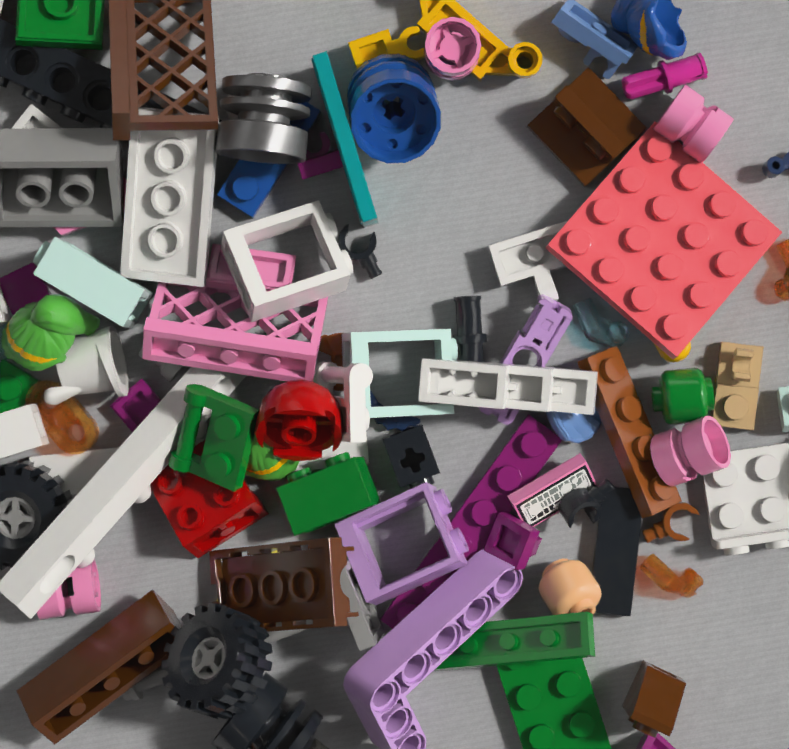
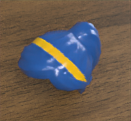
M616 0L611 13L612 26L619 32L629 34L633 42L643 52L662 57L666 60L683 56L687 41L685 33L678 23L682 9L675 7L671 0Z

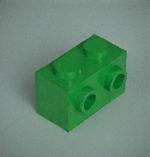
M345 452L325 460L327 466L325 469L312 473L310 467L286 476L288 483L276 489L294 536L309 533L381 503L364 456L350 458L349 452Z

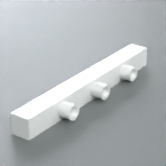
M191 367L0 580V593L31 619L76 567L84 568L93 562L95 557L94 547L133 503H143L150 497L152 492L150 484L169 464L171 452L177 448L187 404L183 400L186 386L198 384L229 396L247 375ZM203 407L196 439L202 438L208 429L206 421L211 416L212 410Z

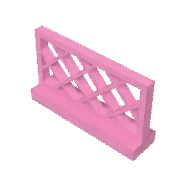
M158 282L150 316L146 318L143 329L142 359L286 382L298 379L313 382L328 297L303 305L317 308L316 312L304 318H301L293 309L254 322H251L248 317L235 323L227 313L240 307L247 313L239 291L206 287V285L204 287ZM168 285L186 287L190 292L175 298L167 288ZM217 292L226 293L232 299L217 305L210 298V295ZM200 301L207 308V311L193 317L184 307ZM175 312L183 322L162 320L161 318ZM283 314L291 324L278 330L269 320ZM217 319L225 329L202 325ZM259 325L267 336L246 333L245 331ZM301 332L310 342L286 338Z

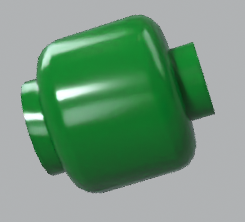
M698 368L666 370L659 378V386L651 387L653 411H662L663 419L669 425L685 424L707 416L708 411L714 410L711 377H704V374Z

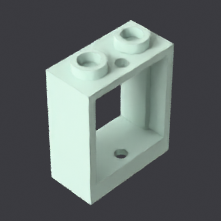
M54 237L51 243L45 241L33 260V263L37 265L33 273L35 276L125 328H134L154 292L132 279L121 276L120 272L83 250L57 237Z
M451 329L342 333L343 367H347L352 363H363L369 366L368 343L434 340L435 359L457 360L458 347L456 339L451 337ZM370 385L365 388L366 407L370 418L454 414V405L440 403L371 407Z

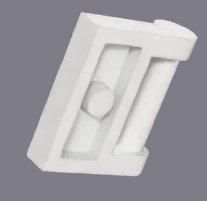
M319 362L315 367L313 382L327 388L332 394L334 385L344 384V396H334L339 403L342 415L343 436L341 441L366 442V431L369 428L370 415L366 407L365 388L372 382V370L363 363H352L347 367H341L333 362Z

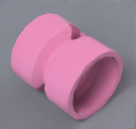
M449 17L435 23L427 33L424 50L426 64L432 73L441 79L450 81L463 79L469 75L476 67L481 49L479 33L471 23L462 18Z
M685 84L658 120L653 130L672 143L681 140L683 142L682 150L702 164L728 130L734 118L716 105L706 108L704 106V97Z
M704 416L685 423L682 427V432L672 428L654 435L651 439L650 450L654 467L661 479L671 487L694 480L699 474L708 475L722 470L730 464L731 453L726 434L717 420L711 416Z
M95 559L87 567H76L38 610L37 615L40 620L64 617L69 609L76 615L100 612L101 589ZM72 579L74 596H68L67 580Z

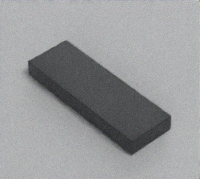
M615 487V490L610 492L606 496L607 498L600 503L602 513L597 522L592 575L599 584L602 595L595 612L631 616L642 517L630 488Z

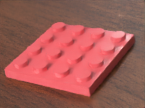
M654 121L545 248L670 358L675 359L775 242L782 231L704 163L701 164L682 150L683 145L680 142L675 141L672 143L653 130L655 125H657V122Z

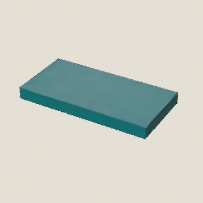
M326 51L313 55L311 61L361 226L365 228L378 224L377 215L328 53Z

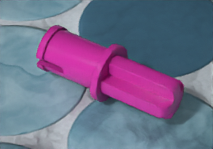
M700 52L669 63L661 60L657 63L656 68L624 77L622 79L623 92L628 99L639 98L662 90L669 94L673 92L674 87L707 79V66Z

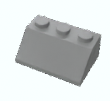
M112 128L0 129V228L123 227V155L121 140H113Z

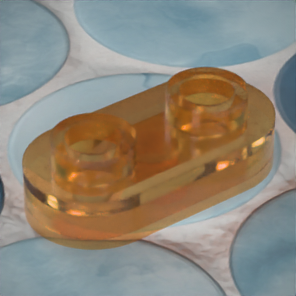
M56 380L37 382L29 389L26 395V405L37 403L45 431L61 450L69 454H81L93 448L99 437V428L95 419L74 396L56 405L53 409L48 408L44 403V391L48 388L60 387L62 385ZM76 424L81 425L85 431V435L81 440L74 438L72 435V428Z

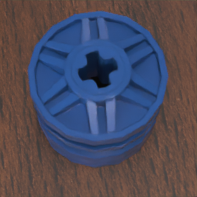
M382 54L365 61L353 73L347 88V106L351 132L358 147L371 158L385 163H406L422 156L434 144L441 129V111L435 87L428 71L415 59L401 54ZM396 97H399L398 103L393 101ZM385 99H387L388 101H390V102L388 103V105H386V104L384 103V100H385Z

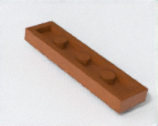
M613 346L578 361L580 370L598 371L595 406L642 519L653 516L681 502L682 500L676 486L671 487L667 485L654 467L650 450L651 439L654 433L618 346Z

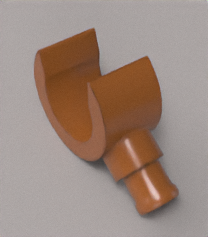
M679 502L663 511L661 521L653 524L651 528L642 530L643 536L647 543L657 538L660 540L668 536L677 541L690 540L688 537L672 530L670 518L674 512L682 509L700 515V513L692 505Z

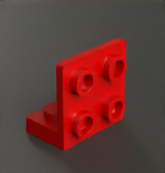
M205 440L194 447L193 453L202 456ZM168 464L150 484L154 496L182 546L197 558L205 555L269 514L262 501L249 489L245 480L243 486L233 492L190 472L176 471Z

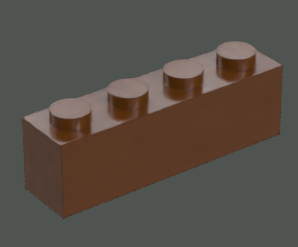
M152 589L16 690L32 726L55 745L159 668L162 660H168L169 653L163 651L166 642L172 644L175 636L170 634L175 626L182 628L174 610Z

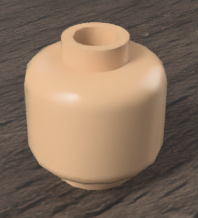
M567 558L556 560L548 565L542 573L538 587L540 596L552 615L579 612L594 614L602 595L600 586L588 567L579 560H569Z

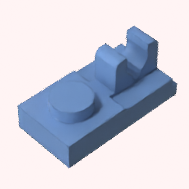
M567 0L551 22L558 27L560 34L567 40L574 43L580 42L584 46L588 45L591 47L583 59L585 65L589 66L596 57L604 56L607 58L608 67L602 75L605 79H610L622 62L626 64L638 47L633 40L575 0Z

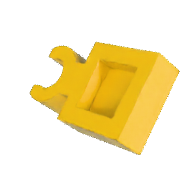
M418 26L408 27L395 40H392L389 29L348 42L356 69L365 61L382 54H401L416 61L425 57V48L415 51L407 46V41L410 37L420 34V28Z

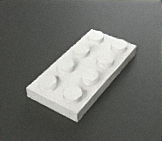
M145 107L138 109L139 115H158L163 111L162 109ZM189 113L190 115H205V114ZM217 129L130 131L121 276L131 279L204 287L206 285L217 153L215 152Z

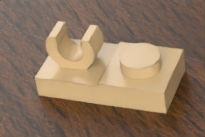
M720 342L714 386L715 407L711 411V417L716 419L721 427L754 430L763 346Z

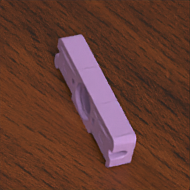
M544 294L537 297L538 303L522 329L524 333L519 330L517 331L500 363L513 364L514 355L522 349H528L537 356V362L534 366L545 367L572 321L570 308ZM479 407L482 413L488 416L492 413L499 422L506 425L511 424L519 412V409Z

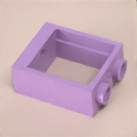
M425 482L334 524L339 537H342L343 547L354 546V551H347L346 554L366 603L381 604L468 564L464 553L468 552L469 548L459 528L453 529L447 515L452 512V507L443 489L437 491L435 486ZM427 503L449 557L386 585L365 530Z

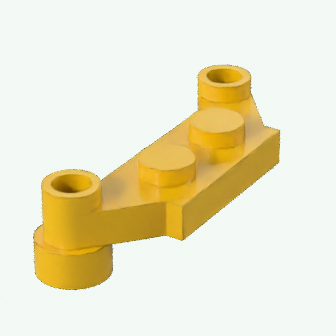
M419 0L422 18L418 21L417 26L425 34L429 32L435 23L449 17L465 19L475 27L480 36L481 49L478 63L471 74L479 81L485 75L530 78L539 71L542 65V53L536 45L529 42H521L513 48L506 46L455 0ZM522 56L530 59L532 66L527 69L520 68L516 60Z

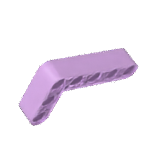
M484 549L480 550L467 561V565L459 568L347 671L343 683L344 690L369 738L378 748H426V736L406 696L514 597L522 584L523 575L521 570H514L515 566L485 552Z

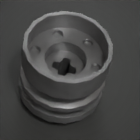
M266 73L231 75L222 78V91L235 97L221 99L220 107L227 112L238 115V119L218 123L215 152L229 158L260 163L299 164L305 162L308 133L305 130L290 125V121L310 117L309 107L298 103L308 102L312 99V87L303 82L290 80L284 76Z

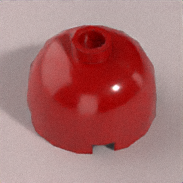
M303 379L291 380L276 385L262 399L256 419L255 435L258 444L262 448L263 442L273 447L274 456L294 461L315 460L322 458V450L328 449L333 445V452L341 443L343 436L341 410L338 401L327 388L312 381Z

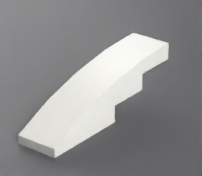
M422 358L418 401L494 409L508 408L594 415L598 371Z

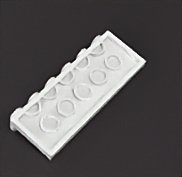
M789 442L730 450L731 459L727 468L708 475H701L713 548L717 550L723 549L724 555L728 556L748 553L749 545L765 543L766 549L789 547Z

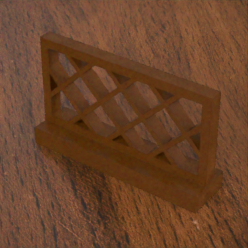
M109 0L113 140H130V131L218 129L211 0ZM134 3H153L160 9L147 18L135 9ZM183 3H202V9L191 18L179 10L178 7ZM168 15L182 24L171 34L157 25ZM190 31L204 40L193 51L179 41ZM147 32L161 41L150 51L136 42ZM169 48L183 57L172 68L158 58ZM192 64L206 74L195 85L181 75ZM149 65L163 74L151 85L137 75ZM170 82L175 83L186 91L174 102L159 92ZM195 98L208 108V115H190L182 108ZM150 99L164 108L158 115H139L138 111Z

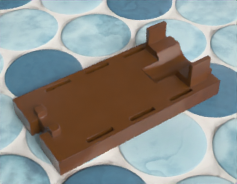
M342 537L209 551L211 585H217L218 601L212 603L223 604L256 618L261 622L260 627L266 629L267 632L347 626V617H357L359 613L350 612V600L341 589L340 574L347 565L346 552L354 551V546L342 547ZM308 545V549L302 550L301 546ZM271 549H277L278 553H271ZM247 552V555L250 556H242V553ZM306 620H312L313 624H306ZM276 622H282V626L276 627Z

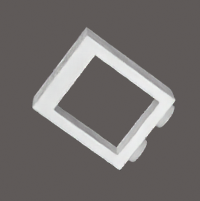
M319 200L223 231L221 250L251 322L346 291L350 276L353 274L352 261L345 249L340 250L335 239L337 237L335 221L331 213H324ZM311 225L331 271L267 292L248 245Z

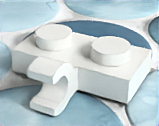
M567 221L489 245L488 249L500 287L533 277L538 296L544 294L558 301L559 297L550 272L566 266L545 247Z

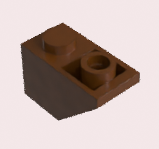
M643 660L622 704V707L629 716L628 720L633 723L632 727L656 738L658 732L670 737L686 682L681 677Z

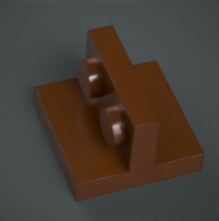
M589 67L569 86L566 85L554 97L553 101L527 125V128L583 187H586L647 128Z

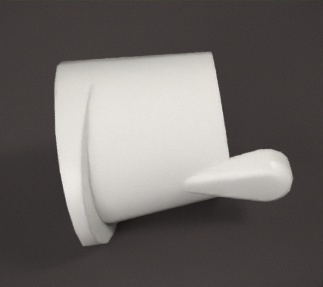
M114 326L96 330L89 336L84 334L75 337L74 343L66 353L67 359L63 363L56 364L62 386L51 387L44 391V400L48 405H58L75 395L115 391L118 397L127 396V363L120 337Z

